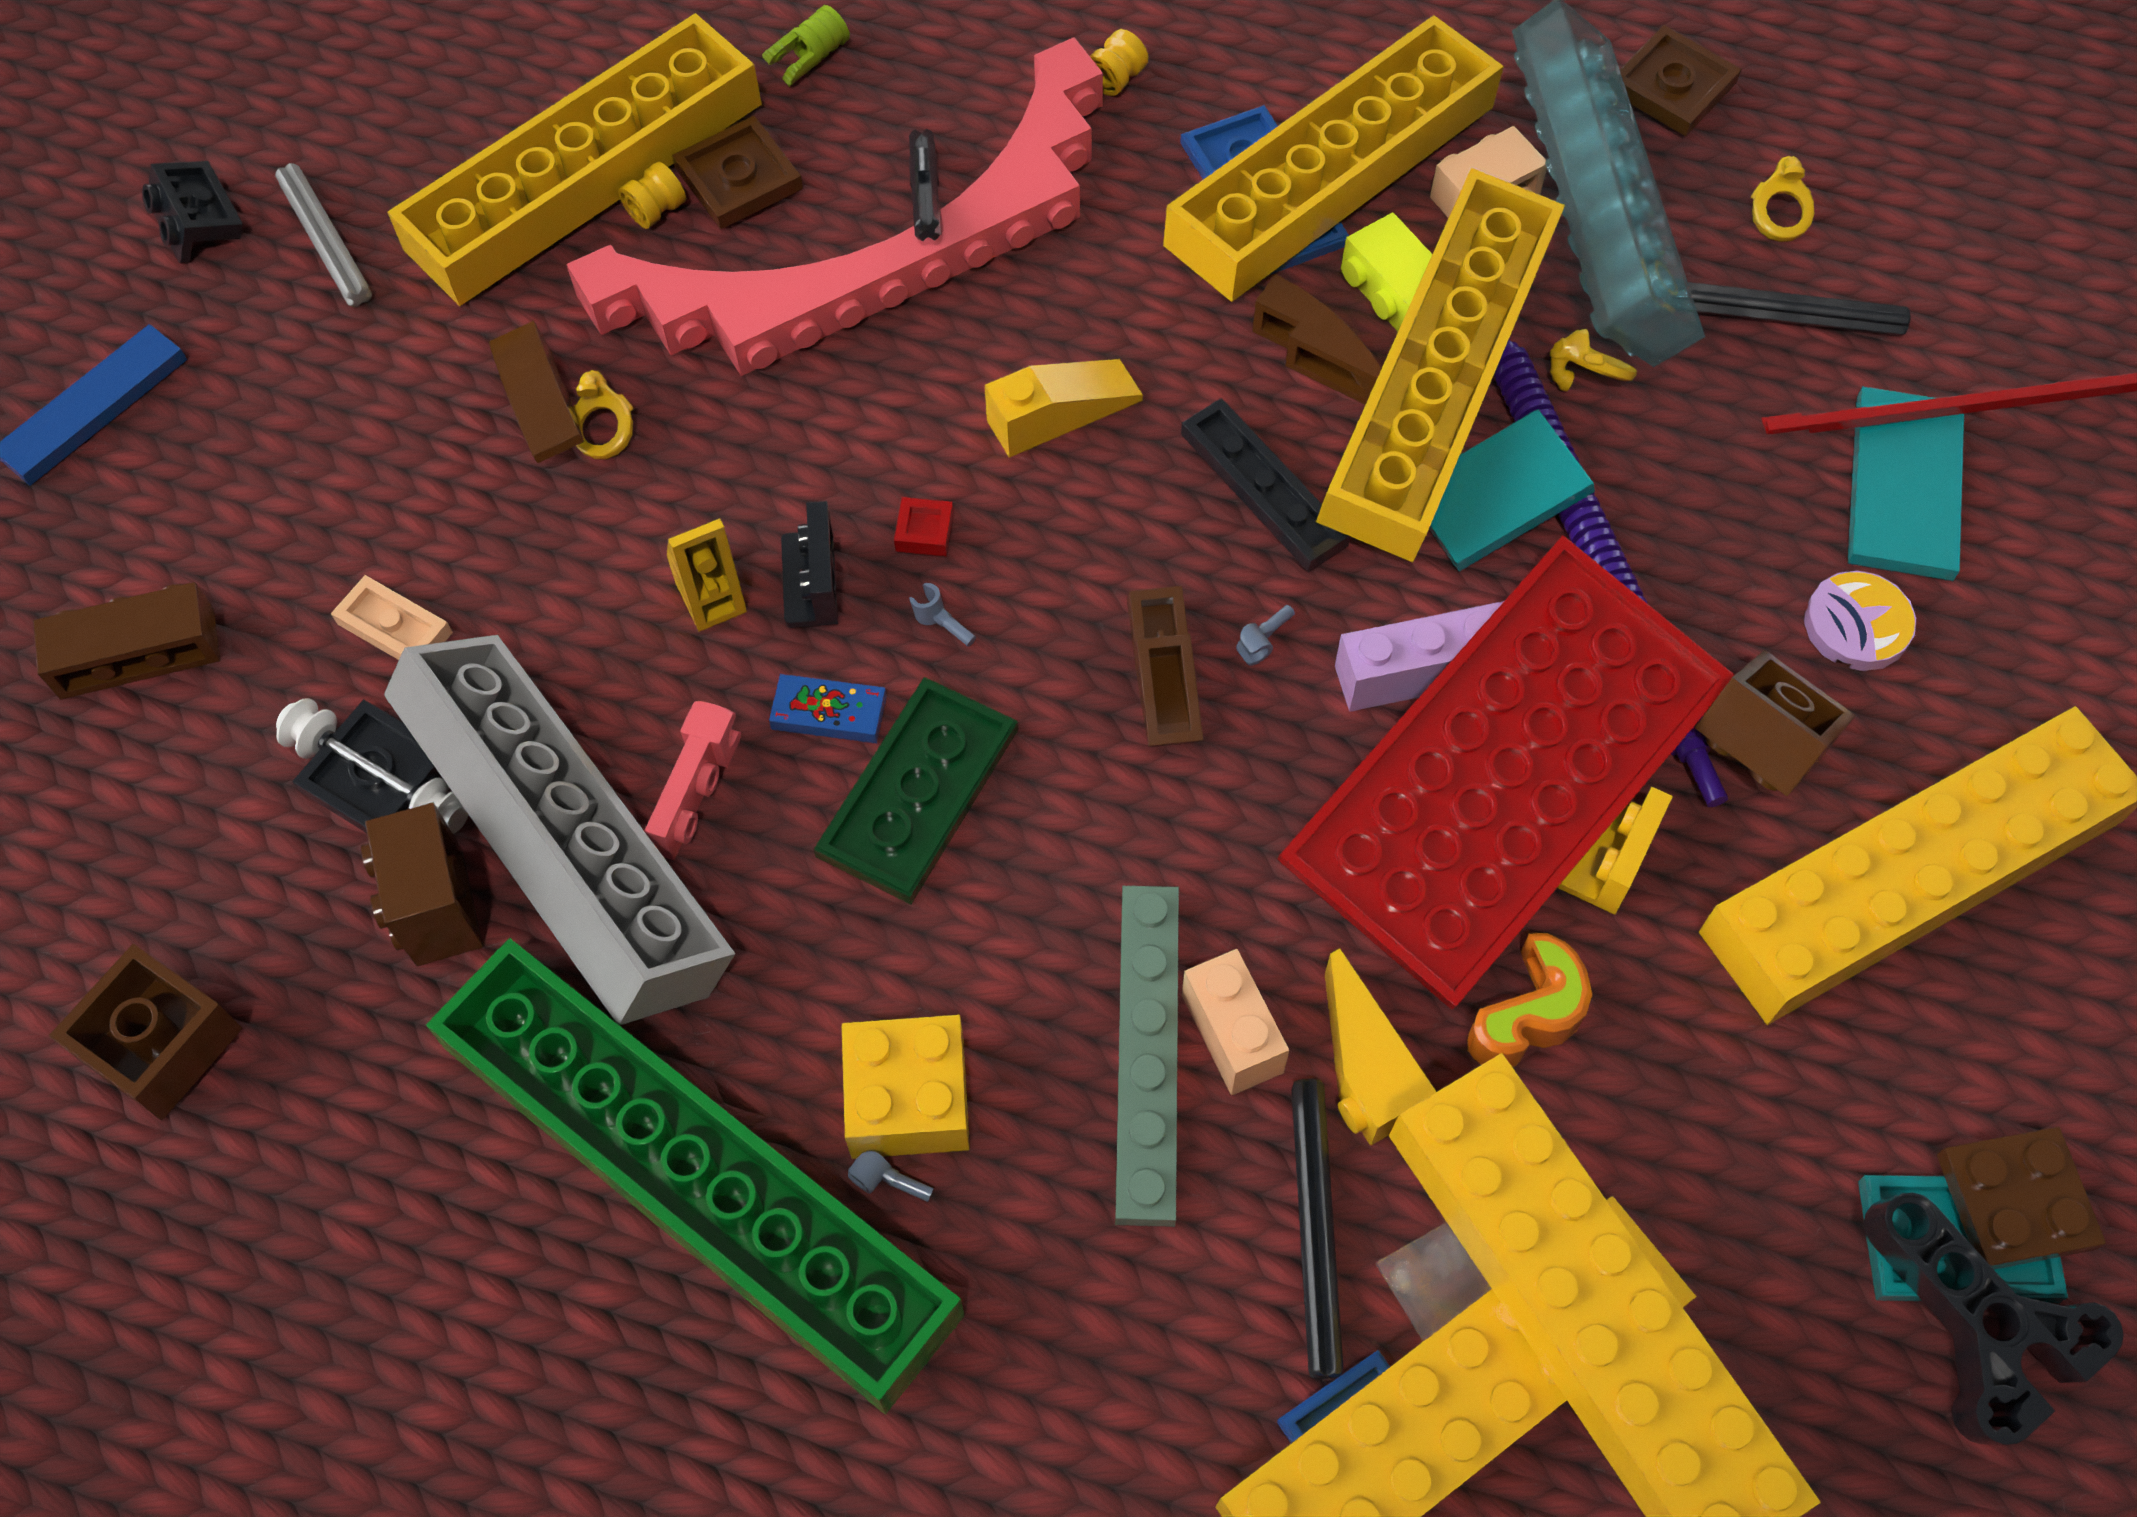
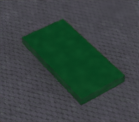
M924 677L814 847L815 857L912 905L1018 732V721Z

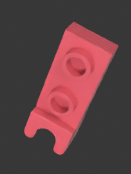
M695 701L680 730L685 745L644 830L664 858L675 860L682 843L688 844L693 838L698 823V814L696 812L704 796H711L715 790L719 778V766L728 768L739 744L741 732L731 729L736 714L729 709L708 702Z

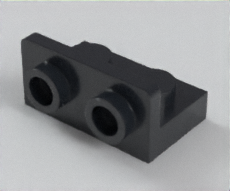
M209 161L154 163L150 165L149 184H144L142 188L143 203L146 211L149 214H154L159 224L160 236L164 245L172 248L179 263L190 262L193 242L241 239L243 223Z
M827 501L806 503L807 524H798L797 533H785L781 536L784 620L788 628L838 624L834 533Z

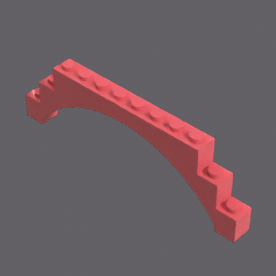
M1075 37L1034 55L1035 89L1021 123L1007 146L990 167L960 196L940 209L941 235L935 241L929 237L924 241L917 239L914 226L892 238L847 255L807 265L774 270L738 272L691 270L654 264L618 254L610 244L566 264L576 296L601 335L614 329L625 327L632 321L646 316L671 356L687 348L696 347L704 340L715 336L740 376L756 369L765 368L777 359L801 348H808L826 336L841 329L853 327L861 320L886 308L895 307L905 299L929 288L938 287L954 276L969 269L981 267L989 260L1014 248H1021L1031 240L1055 229L1064 228L1072 221L1080 218V185L1070 172L1078 170L1092 160V128L1082 116L1089 115L1094 110L1103 107V72Z

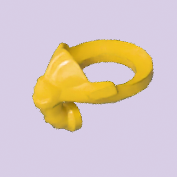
M1795 156L1781 158L1775 172L1768 180L1760 182L1750 197L1753 199L1752 216L1757 229L1768 239L1778 242L1792 241L1802 236L1812 224L1814 217V201L1811 191L1801 180L1805 176V170L1799 159ZM1785 193L1797 199L1802 209L1799 223L1792 227H1781L1773 223L1767 215L1766 209L1770 197Z
M1588 329L1576 330L1568 337L1561 338L1550 350V374L1552 375V381L1557 383L1559 389L1564 392L1570 389L1574 379V372L1565 368L1569 361L1596 373L1621 381H1633L1637 374V370L1631 365L1590 348Z
M591 370L582 374L579 385L576 387L577 395L581 396V398L573 407L584 440L583 443L576 445V447L584 455L593 459H609L623 451L632 437L633 421L631 411L634 408L623 394L615 393L607 385L606 379L599 371ZM607 408L613 411L618 420V430L615 436L603 445L588 443L583 435V423L586 417L597 409Z

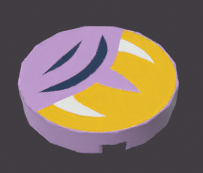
M1850 571L1837 573L1820 583L1808 601L1804 624L1810 641L1824 657L1834 663L1838 659L1844 663L1851 664L1850 669L1868 671L1883 669L1899 660L1915 636L1917 618L1911 601L1897 585L1877 574Z

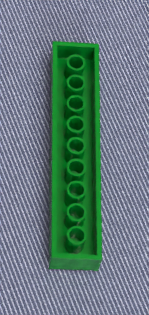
M511 938L488 959L426 1024L427 1028L447 1052L885 1415L964 1318L962 1301L957 1295Z

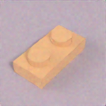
M366 575L363 576L331 613L339 626L398 660L405 647L445 642L453 633L448 622Z

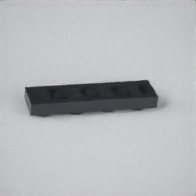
M1222 398L1182 422L1181 435L1308 572L1349 546L1351 536L1316 522L1322 506L1319 500Z

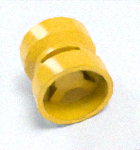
M1116 30L1105 41L1104 49H1097L1090 55L1091 59L1103 72V93L1109 96L1118 95L1128 84L1129 76L1138 75L1148 64L1149 56L1144 44L1135 34L1128 30Z
M659 161L644 170L643 178L638 181L630 180L618 189L619 198L628 214L638 225L645 229L660 221L661 213L666 209L675 210L686 201L685 191L675 174Z

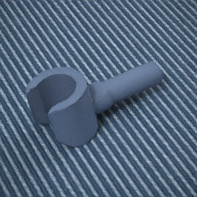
M924 583L923 589L930 602L920 604L914 598H909L916 620L923 625L937 623L947 629L967 647L971 646L976 636L945 610L939 588L934 584Z
M1285 605L1259 626L1256 623H1250L1243 627L1240 634L1241 640L1238 642L1236 649L1249 666L1260 663L1270 655L1273 645L1267 638L1294 616L1295 612L1291 606Z
M875 1151L863 1152L848 1169V1178L856 1186L869 1194L874 1191L882 1180L891 1187L893 1186L926 1202L929 1201L934 1189L899 1173L898 1170L893 1169Z

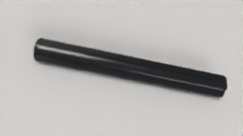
M1676 280L1665 281L1660 297L1661 307L1668 310L1897 336L1906 334L1911 321L1910 309L1906 306Z
M1300 1079L1294 1081L1291 1091L1308 1370L1313 1378L1332 1379L1340 1377L1344 1367L1324 1083L1319 1079Z

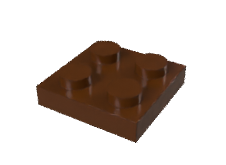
M1663 25L1612 77L1608 91L1682 135L1687 136L1737 83L1742 69Z
M755 116L672 155L675 169L720 230L803 189L801 175Z
M2060 1126L1947 1147L1937 1154L1968 1241L1993 1269L2094 1251L2106 1244Z

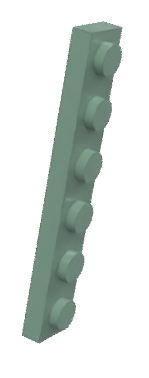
M1122 886L1115 1225L1175 1227L1179 887Z

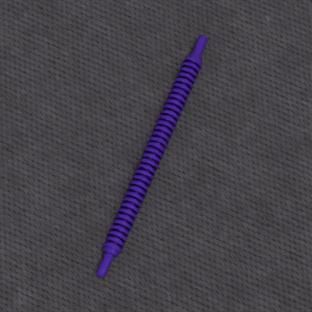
M1509 339L1493 376L1502 396H1504L1511 415L1514 417V421L1517 422L1539 409L1579 463V459L1576 453H1574V448L1569 442L1566 432H1564V427L1559 421L1556 411H1554L1552 402L1549 400L1539 375L1529 359L1527 350L1519 347L1516 342H1512ZM1595 492L1561 511L1559 518L1564 524L1570 541L1648 604L1646 598L1643 597L1640 586H1638L1635 575L1632 574V569L1627 563L1621 546L1616 540L1610 523L1600 507V502L1595 496ZM1695 725L1671 754L1677 755L1680 762L1688 764L1707 807H1716L1726 802L1728 796L1708 756L1711 747L1707 744L1705 736L1695 729Z

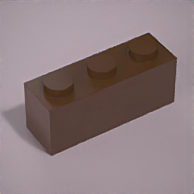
M196 582L166 586L162 590L133 597H118L107 603L78 610H63L55 615L33 620L37 673L60 700L221 661L214 608Z

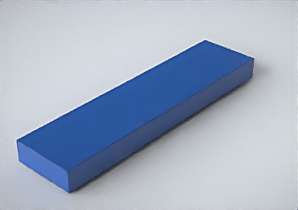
M148 324L1 440L0 461L31 486L187 360L186 356L177 345L152 325Z

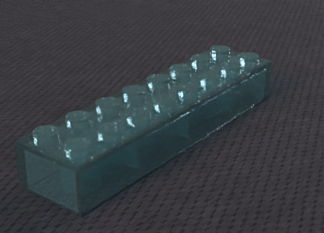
M1553 0L1512 30L1517 47L1514 58L1527 81L1528 86L1524 88V92L1537 115L1538 122L1535 123V130L1547 149L1549 156L1545 161L1547 170L1557 183L1560 195L1556 198V201L1565 205L1562 214L1567 219L1571 231L1567 239L1572 251L1579 258L1582 268L1579 280L1592 302L1594 309L1590 314L1592 324L1600 336L1605 339L1611 338L1620 344L1630 356L1636 355L1655 367L1705 337L1611 41L1563 0Z

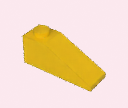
M1120 359L1028 366L985 384L987 422L1010 458L1143 401V394Z
M721 519L668 539L667 559L675 584L698 632L747 612Z
M1341 949L1330 953L1325 971L1338 1097L1341 1100L1338 1102V1108L1350 1130L1355 1134L1362 1132L1371 1146L1389 1136L1399 1114L1436 1093V1090Z

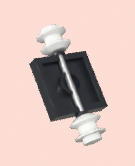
M309 698L287 705L279 714L276 722L278 743L283 747L295 746L296 753L301 758H312L292 781L295 787L302 794L367 833L365 821L432 802L436 805L453 834L458 832L466 822L468 813L452 791L448 793L447 783L444 779L439 778V772L405 724L363 699L337 730L336 715L330 710L318 712L317 703Z

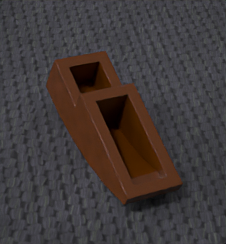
M1275 274L1255 301L1252 332L1288 349L1286 367L1366 405L1381 371V367L1370 350L1355 332L1329 307L1304 289Z
M534 320L489 341L507 397L537 464L583 443L584 440L569 392L559 376L553 353Z
M1182 586L1129 591L1127 607L1148 747L1202 742L1203 733L1191 635L1188 634Z

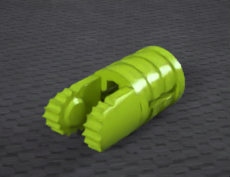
M823 5L808 20L803 21L799 27L792 29L768 48L762 56L769 65L780 61L790 51L793 50L799 60L791 64L782 77L784 82L790 87L817 66L830 52L835 51L839 45L846 43L850 38L849 30L837 11L828 5Z

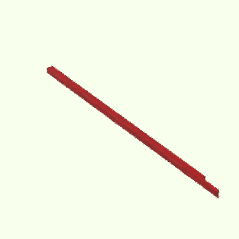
M2137 373L1845 409L1803 416L1801 413L1762 417L1761 420L1767 435L1801 430L1817 433L2137 391Z

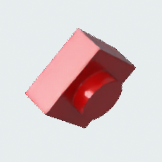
M902 497L894 536L895 552L947 557L954 516L953 502Z

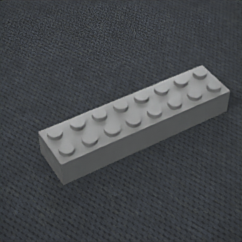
M492 635L405 647L384 696L618 1025L626 1024L708 998L734 957L735 952L500 637Z

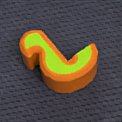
M1548 933L1528 934L1521 949V955L1536 991L1479 1009L1467 1040L1468 1051L1478 1063L1482 1065L1503 1053L1510 1065L1515 1067L1522 1060L1529 1045L1541 1048L1560 1045L1578 1030L1587 1014L1592 998V990L1585 965L1577 952L1568 943Z

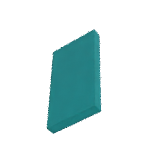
M1862 386L1857 395L1856 408L1936 398ZM1964 414L1855 428L1848 564L1954 581L1960 572Z

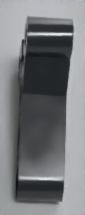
M1914 1192L1902 1193L1881 1199L1872 1204L1867 1210L1864 1228L1871 1244L1953 1335L1960 1393L1954 1400L1952 1415L1958 1431L1969 1441L1984 1445L2017 1444L2026 1439L2055 1412L2053 1407L2027 1380L2022 1371L2021 1359L2026 1348L2039 1359L2059 1383L2087 1382L2121 1348L2124 1336L2121 1322L2113 1311L2095 1302L2060 1306L2017 1296L1938 1207L1925 1196ZM1896 1208L1906 1213L1911 1221L1912 1230L1908 1239L1900 1236L1893 1226L1892 1218ZM1941 1258L1949 1261L1955 1270V1284L1951 1289L1945 1286L1938 1277L1937 1266ZM1987 1307L1993 1310L1999 1318L2000 1331L1996 1339L1992 1338L1983 1326V1314ZM2078 1337H2080L2084 1344L2076 1345L2079 1342ZM1988 1403H1998L1996 1405L1997 1409L1993 1412ZM1991 1418L1996 1423V1427H1991L1988 1421Z

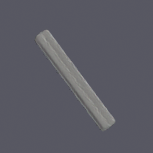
M289 163L285 168H278L275 177L347 304L352 307H358L362 302H369L372 293L368 288L367 282L300 167L294 163Z

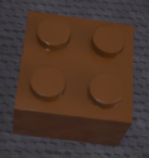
M1764 650L1732 677L1696 725L1695 729L1705 736L1707 744L1713 750L1724 756H1733L1751 770V775L1759 784L1773 791L1779 790L1785 796H1788L1819 763L1856 715Z
M434 802L365 821L369 843L361 845V855L369 877H376L379 892L378 894L371 895V907L378 927L380 929L388 927L394 948L397 951L404 949L416 967L483 948L463 849Z
M132 944L49 1034V1037L84 1065L162 1121L243 1028L217 1002L138 946Z

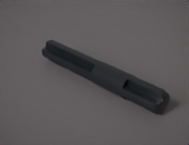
M915 129L909 135V172L912 189L914 231L917 239L921 241L928 237L935 241L941 235L938 195V162L935 154L934 134L929 129H925L923 132Z

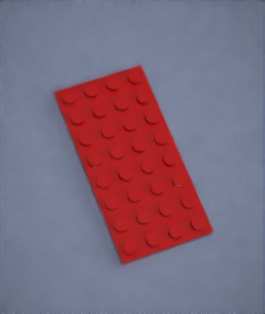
M1562 535L1289 843L1277 860L1452 1010L1462 1001L1707 712L1734 674Z

